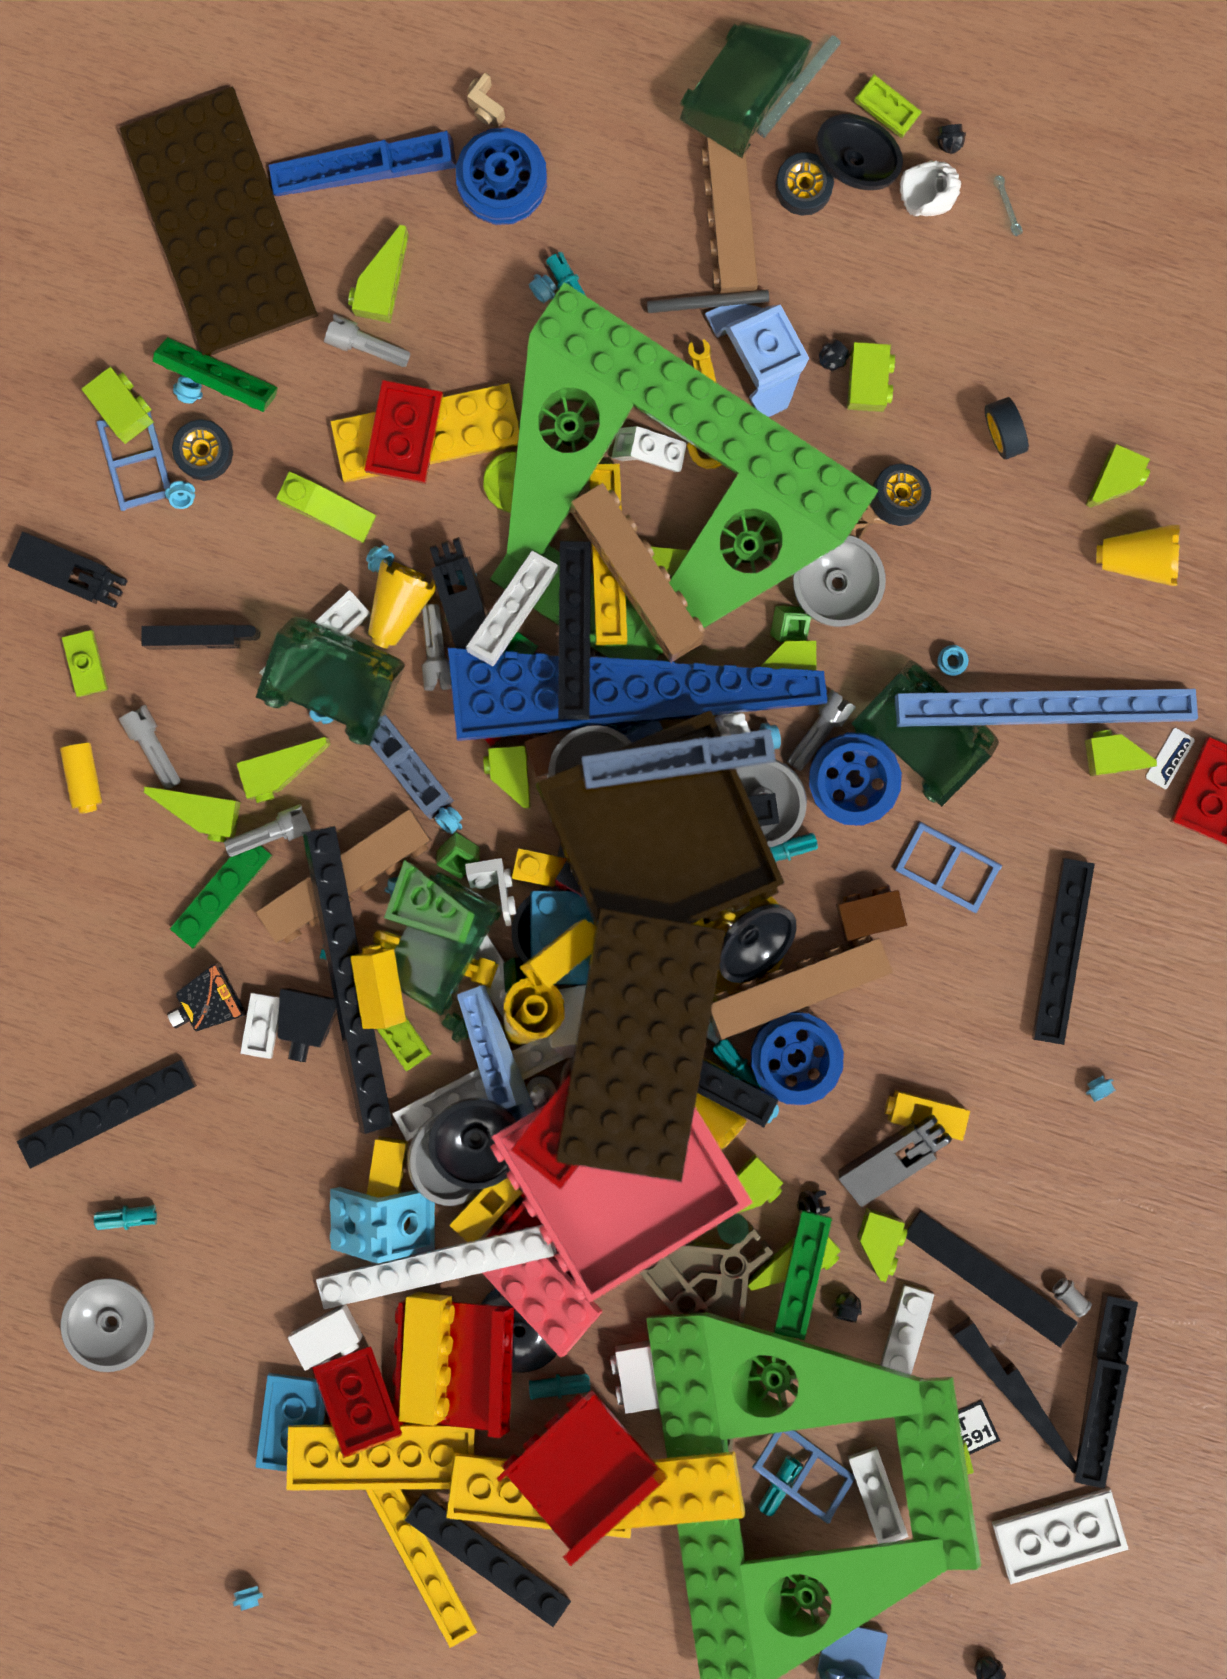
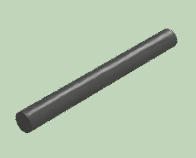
M769 290L647 301L648 313L762 303L769 302Z

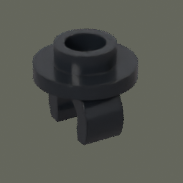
M806 1190L801 1192L797 1201L799 1213L801 1210L818 1214L828 1213L830 1206L820 1207L818 1202L821 1196L826 1195V1191L815 1190L811 1192Z

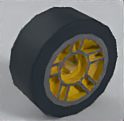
M810 152L796 153L787 158L779 168L775 183L776 196L781 205L790 213L800 216L813 215L822 210L830 200L834 186V177L825 169L817 154ZM802 179H806L810 187L804 189L800 187L799 183L802 182Z
M1006 397L986 405L985 418L999 455L1007 460L1027 452L1029 444L1026 429L1014 401L1010 397Z
M202 419L190 421L182 426L174 436L172 444L173 458L179 468L191 478L202 481L216 479L224 474L231 465L233 457L232 442L226 432L214 422ZM201 444L208 447V452L205 455L198 454Z
M901 463L890 465L879 474L872 485L879 490L871 501L872 509L880 519L891 525L904 526L912 524L920 518L931 501L932 490L928 479L920 470L912 465Z

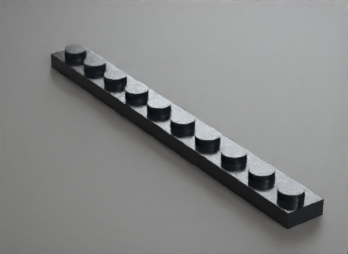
M328 826L302 832L359 1129L360 1133L367 1134L393 1126L375 1031L374 1029H363L350 957L360 953L335 826Z

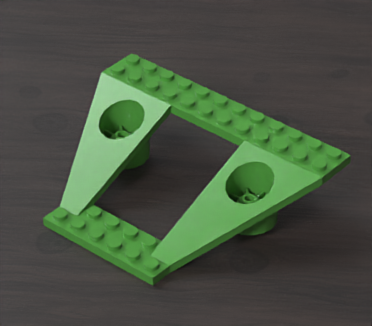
M564 282L529 334L507 554L491 576L490 581L505 590L531 551L558 565V572L533 609L559 626L560 552L549 546L570 512L571 502L581 494L634 406L737 474L732 485L669 582L675 592L679 590L688 604L686 607L691 617L696 616L704 628L843 545L879 490ZM563 402L565 412L558 417L549 411L553 406ZM566 402H578L583 405L575 413L568 411ZM586 407H588L598 420L584 422L581 415ZM544 415L555 421V428L540 431ZM600 425L593 440L584 435L585 428ZM565 426H575L573 431H566L564 429ZM556 434L559 437V441L552 449L543 440L542 436ZM581 439L589 444L587 447L576 452L575 444ZM563 443L572 446L573 453H562L558 449ZM745 519H754L761 522L762 525L757 532L748 531ZM741 520L744 532L738 536L726 529L730 524ZM765 525L774 533L776 539L763 541L759 534ZM722 533L735 540L733 548L720 550V537ZM752 543L754 545L753 550L747 551L743 544ZM778 544V556L775 561L763 553L764 546ZM735 552L738 561L733 568L724 560L723 554ZM760 557L771 564L768 568L756 573L754 560ZM740 562L750 563L752 573H742L737 571L736 568ZM590 573V647L606 658L656 661L664 652L626 596L627 644L596 645L593 574Z
M708 1312L656 1315L646 1319L667 1458L729 1452L727 1439L894 1417L913 1539L825 1551L807 1550L795 1555L745 1561L739 1518L677 1524L700 1679H778L945 1571L978 1570L981 1567L953 1377L920 1378ZM762 1355L772 1356L773 1363H770ZM757 1363L764 1369L762 1374H757ZM796 1379H798V1387L793 1383ZM759 1380L763 1381L764 1386L767 1388L766 1390L760 1385ZM786 1390L796 1397L794 1402H787ZM770 1392L777 1393L778 1400L768 1394ZM789 1579L796 1584L795 1588H789ZM792 1596H795V1599L798 1602V1604L794 1601ZM825 1596H830L831 1603L825 1599ZM803 1607L804 1609L810 1610V1614L801 1608ZM818 1607H821L829 1616L819 1617Z

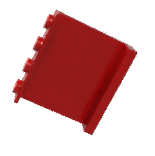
M406 1300L399 1302V1306L395 1311L398 1337H396L394 1342L397 1366L393 1372V1385L396 1386V1395L392 1406L399 1426L407 1423L399 1421ZM452 1301L451 1305L455 1309L454 1319L450 1324V1336L453 1339V1347L450 1355H448L451 1379L446 1388L449 1411L445 1419L436 1425L488 1430V1437L500 1438L510 1431L514 1307Z
M593 1391L589 1392L585 1397L580 1393L566 1405L569 1411L563 1417L557 1413L544 1425L548 1431L541 1437L537 1433L533 1435L522 1446L526 1451L519 1458L515 1453L501 1465L504 1472L496 1478L500 1482L507 1476L567 1546L569 1551L563 1558L570 1567L668 1478Z

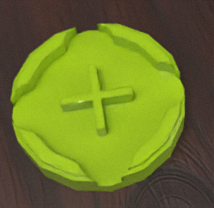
M505 452L496 456L487 465L483 481L484 491L489 501L497 509L507 513H511L517 452Z

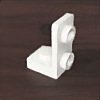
M638 426L620 428L616 435L612 458L619 461L640 460L664 469L680 472L682 470L686 443Z
M502 858L465 864L470 888L486 889L494 884H499L505 925H512L511 915L516 914L514 896L508 897L507 887H513L510 869H504Z

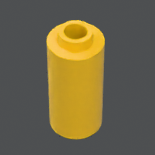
M81 743L60 748L71 808L78 809L79 814L97 811V805L102 804V798L91 743Z

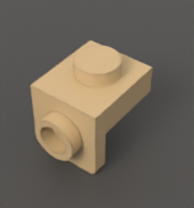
M484 73L480 79L475 78L468 87V104L475 111L474 114L480 121L486 125H489L491 122L499 128L505 119L504 108L486 95L492 84L491 77Z

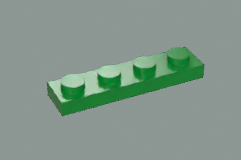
M167 337L154 352L152 362L192 379L196 383L216 390L224 396L238 400L253 409L264 412L276 397L278 387L208 355H202L201 352Z
M260 845L230 857L171 926L170 930L192 949L196 948L274 855Z
M805 1210L800 1212L774 1333L805 1340L831 1227V1216Z

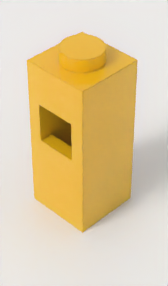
M586 919L576 922L520 966L538 992L550 988L591 955L596 929L594 924Z
M380 944L362 947L363 953L350 957L363 1029H385L406 1022L394 949H381Z
M895 1090L893 1097L888 1096L884 1113L888 1114L887 1120L891 1123L907 1126L912 1122L917 1124L928 1116L934 1115L938 1120L934 1126L941 1124L945 1128L941 1135L949 1133L953 1139L963 1141L970 1110Z
M381 1136L375 1139L367 1195L381 1198L401 1192L408 1141Z
M507 1177L494 1186L482 1189L451 1221L449 1226L466 1242L479 1240L523 1193L522 1188L520 1187L515 1190Z

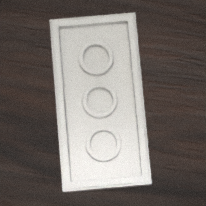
M1109 1487L992 1522L1010 1584L1129 1550Z

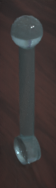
M998 175L994 178L993 184L1000 191L1011 222V232L1014 236L1022 234L1023 230L1021 225L1017 223L1005 190V178Z

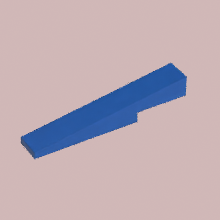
M447 131L392 143L382 140L270 164L269 170L273 195L283 196L456 168L453 139Z

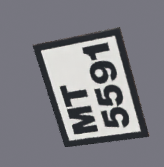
M982 1400L958 1411L962 1441H966L969 1455L1001 1441Z

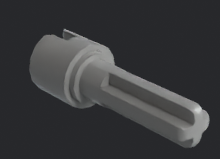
M337 314L333 315V322H330L324 343L346 352L348 349L355 348L401 367L407 366L410 359L409 351L360 331L357 326L358 323Z
M428 604L422 609L427 660L422 664L424 690L433 691L437 684V679L440 680V688L447 690L451 689L452 685L450 664L448 659L445 658L440 607L436 604Z
M831 690L827 695L828 702L820 704L818 707V714L820 716L788 758V763L797 770L801 771L834 726L842 727L856 708L847 700H842V696L834 690Z
M143 705L140 709L120 717L119 721L130 741L139 742L163 787L170 789L178 785L180 778L154 733L157 724L147 706Z
M301 804L277 813L278 816L275 821L226 840L224 846L228 855L233 857L282 837L291 841L303 836L302 832L310 831L311 828L306 815L302 811Z
M546 1075L533 1077L526 1087L532 1103L536 1107H542L547 1104L557 1091L554 1080Z

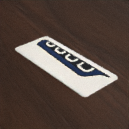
M1174 728L1156 758L1157 766L1149 770L1146 778L1167 789L1195 739Z

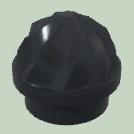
M962 124L938 127V136H935L942 151L955 154L964 146L966 132H963Z
M835 338L830 342H825L819 353L821 366L831 371L844 367L847 364L846 360L850 357L848 349Z
M853 1292L839 1294L835 1302L832 1303V1308L834 1309L833 1317L857 1323L858 1315H862L861 1300Z
M984 1656L977 1660L974 1667L977 1679H1005L1006 1672L1003 1670V1664L999 1660L991 1656Z

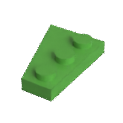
M404 860L384 918L465 944L475 914L416 866Z

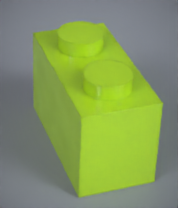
M854 342L850 357L847 410L884 412L887 403H892L893 385H888L889 373H894L895 354H890L891 345Z
M109 367L84 386L82 391L116 436L126 444L154 423L148 415L152 409L141 395L136 398L130 390L134 385L124 372L118 375Z

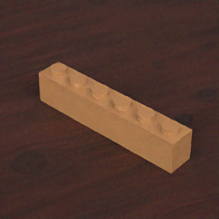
M741 103L704 106V115L698 118L700 137L705 136L706 147L701 148L702 166H708L709 178H704L705 197L711 196L712 208H707L708 227L714 226L715 238H710L711 257H716L717 268L712 269L713 286L719 287L720 294L756 291L758 279Z
M602 483L571 502V513L670 663L702 644L703 633L705 632L704 627L696 616L691 617L686 607L688 604L679 590L675 592L669 584L671 578L664 566H657L652 558L654 552L646 540H640L635 532L637 531V526L631 516L628 514L624 516L618 507L621 503L616 493L612 489L608 491Z
M412 810L406 811L341 855L350 902L353 901L350 895L359 889L363 893L378 884L377 877L385 872L388 876L402 868L403 864L401 861L410 855L415 859L429 850L427 844L432 840ZM311 876L255 912L275 943H280L284 940L286 944H289L302 935L300 932L301 928L307 924H310L311 927L319 924Z
M870 936L855 939L852 941L853 947L845 950H842L841 946L832 948L824 952L825 958L815 962L813 957H809L795 963L797 968L786 972L785 968H781L768 973L769 979L757 983V980L753 979L740 984V991L729 994L728 990H724L714 994L710 1020L717 1039H725L892 974L893 971L880 938L870 939Z

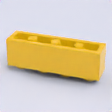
M416 1292L406 1297L399 1421L434 1426L444 1420L448 1414L449 1400L446 1398V1388L451 1379L448 1355H450L453 1347V1339L450 1336V1324L453 1322L455 1314L454 1306L451 1305L452 1296Z

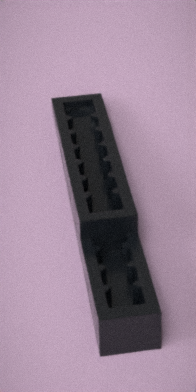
M921 1210L908 1227L906 1238L1058 1347H1062L1078 1322L1073 1317Z
M1102 1292L1073 1481L1076 1483L1104 1489L1106 1486L1129 1368L1126 1362L1138 1302L1133 1298Z
M970 1317L949 1329L953 1337L1074 1474L1076 1464L1074 1457L1017 1367L1010 1363L1002 1368Z

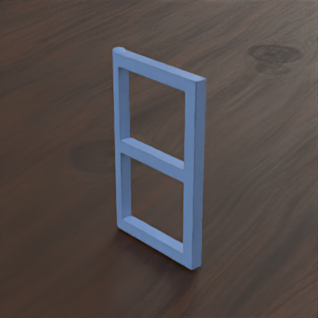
M105 420L97 421V427L120 510L125 511L132 507L166 498L165 491L167 488H170V480L154 423L148 427L154 450L114 461L105 427L109 425ZM156 457L165 491L125 502L116 468Z
M919 822L895 871L960 906L977 913L1002 865ZM923 831L955 847L936 884L904 868ZM961 851L993 867L973 905L942 889Z
M794 1430L773 1433L756 1463L752 1466L754 1470L827 1524L831 1522L834 1513L855 1479L852 1473ZM782 1433L788 1435L811 1453L791 1488L762 1467ZM817 1458L846 1479L826 1514L797 1493Z

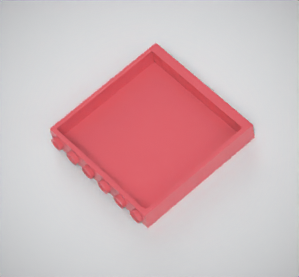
M544 1106L492 1136L495 1144L490 1146L499 1162L505 1160L511 1171L506 1173L510 1182L515 1190L520 1187L522 1188L527 1197L522 1201L531 1217L538 1215L543 1224L538 1229L548 1245L552 1242L555 1244L559 1251V1254L555 1255L557 1262L563 1272L570 1270L576 1281L571 1283L579 1299L582 1300L586 1297L589 1303L753 1203L696 1108L693 1114L682 1182L579 1166L561 1190L511 1151V1148Z

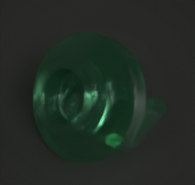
M447 1013L441 1024L453 1031L451 1039L456 1043L461 1040L466 1041L469 1038L464 1018L456 1013L452 1015Z
M736 1213L719 1223L717 1229L723 1241L729 1244H738L746 1238L749 1227L746 1219L741 1214Z

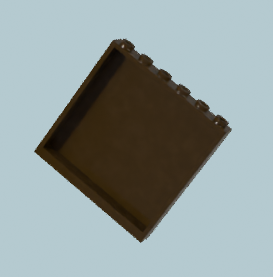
M710 710L611 752L702 738L722 737ZM582 763L536 783V788L595 927L599 909L685 924H692L703 919L704 924H708L722 918L720 911L729 907L732 908L733 912L751 905L749 899L758 895L761 896L762 900L779 893L777 887L785 884L736 768L587 789Z

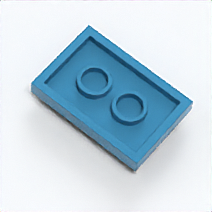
M574 891L531 892V958L576 922L586 919L594 924L581 895ZM591 955L553 985H586Z
M275 1373L267 1375L255 1468L287 1472L288 1425H324L326 1409L315 1379Z

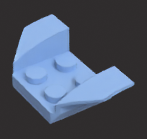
M748 304L720 306L706 312L705 316L716 337L719 338L728 334L757 389L749 396L754 408L767 417L787 409L800 373L805 368L809 356L781 304L765 308Z

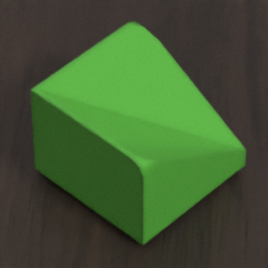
M775 606L770 634L778 642L807 641L811 617L801 607Z
M457 832L437 850L436 865L459 879L466 874L465 864L480 861L479 847Z

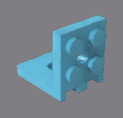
M342 1187L330 1189V1241L332 1250L376 1264L435 1250V1203L423 1197L417 1190L377 1198ZM410 1217V1225L405 1231L404 1223Z

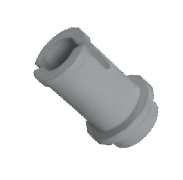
M1062 1278L1052 1288V1291L1055 1293L1054 1297L1057 1300H1062L1077 1317L1084 1316L1090 1310L1092 1303L1074 1287L1072 1280Z

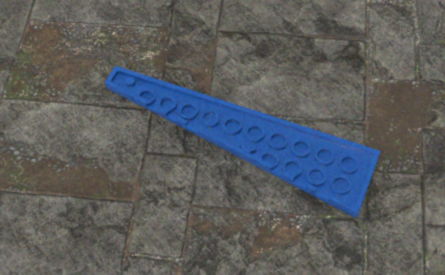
M448 648L457 741L573 730L586 726H612L691 718L710 710L713 715L819 705L828 702L824 671L784 668L776 670L767 667L744 668L734 665L711 666L702 663L678 664L675 662L670 663L669 661L591 657L590 719H558L559 656H548V654L539 653L532 655L505 652L502 653L495 665L491 666L468 653L467 649Z

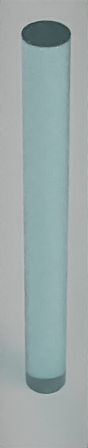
M832 35L758 126L756 132L761 137L765 138L841 44L836 36Z

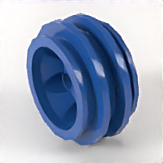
M510 128L488 129L475 135L462 148L456 164L457 189L465 207L478 219L494 225L514 224L528 218L542 203L547 189L546 162L538 145L526 134ZM510 155L518 157V159L514 161ZM505 168L507 174L497 176L495 170ZM476 170L484 172L482 179L477 180L474 178ZM527 171L530 174V178L526 181L520 180L518 177L520 172ZM487 190H492L495 192V197L493 199L484 196V193ZM511 190L518 193L515 197L507 198V193Z
M847 732L831 738L817 751L810 765L809 787L815 804L828 818L844 825L863 826L881 819L893 808L901 792L902 772L895 754L882 740L867 733ZM852 751L855 756L853 761H844L843 753ZM874 756L877 759V764L874 767L866 766L865 760L867 757ZM831 767L838 770V776L834 779L829 778L826 774L827 770ZM851 770H858L859 775L863 777L859 784L852 785L850 779L846 777ZM876 778H880L883 781V787L878 790L874 789L871 785L872 781ZM838 789L843 790L845 793V797L840 801L833 798L834 791ZM859 795L867 797V803L863 806H858L855 802L856 797Z
M792 1012L768 1021L759 1029L751 1046L750 1065L756 1081L767 1093L779 1098V1101L788 1105H807L823 1099L836 1087L843 1071L844 1051L838 1035L824 1020L807 1012ZM799 1030H806L808 1037L805 1041H799L796 1038ZM779 1036L784 1037L786 1041L785 1045L781 1048L774 1045L775 1039ZM816 1046H822L825 1051L823 1056L815 1057L813 1049ZM796 1049L802 1050L804 1054L803 1060H797L796 1065L790 1064L788 1062L789 1053L794 1054ZM778 1059L780 1067L777 1070H771L769 1068L770 1060ZM811 1068H816L819 1071V1076L814 1080L810 1079L807 1075ZM788 1075L796 1076L797 1082L794 1086L786 1084L785 1079Z

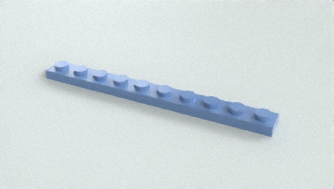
M1196 689L903 693L895 696L897 727L1184 722L1198 719Z

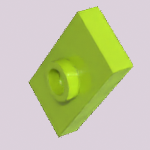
M875 74L854 100L855 103L901 139L922 113L921 110Z
M89 630L62 637L76 697L108 690L94 631Z
M405 1015L406 1022L377 1030L407 1072L433 1053Z

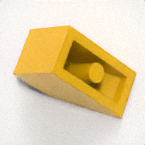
M518 848L512 879L553 887L555 886V879L567 859Z

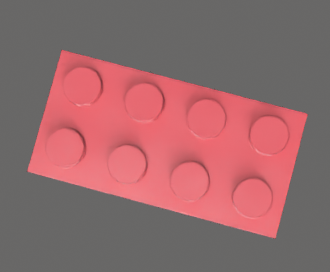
M516 1223L507 1233L525 1228L520 1223ZM552 1257L482 1273L559 1357L565 1356L603 1312L594 1301L589 1303L586 1297L582 1300L579 1299L571 1285L574 1280L567 1272H563L560 1265Z

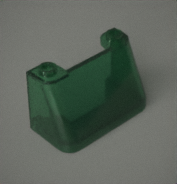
M745 21L741 22L739 26L734 24L725 39L728 41L695 89L689 88L680 102V105L684 107L680 116L681 121L743 158L751 145L749 143L751 137L755 132H758L763 119L787 84H791L792 81L795 82L800 75L813 43L800 34Z
M294 617L276 634L256 698L263 700L271 708H281V706H286L290 702L308 708L345 724V733L353 743L370 746L399 683L405 664L393 655L316 622L301 617Z
M910 660L851 724L855 727L856 733H867L873 737L880 738L923 778L922 786L924 789L922 793L929 801L937 802L942 807L992 757L999 745V740L986 725L897 727L895 696L897 694L950 693L922 666Z
M438 872L436 876L431 874L429 878L475 914L465 944L407 926L394 952L401 992L441 1016L447 1014L454 1002L451 993H457L458 986L484 938L491 931V928L488 926H492L495 920H499L502 914V905L444 873Z

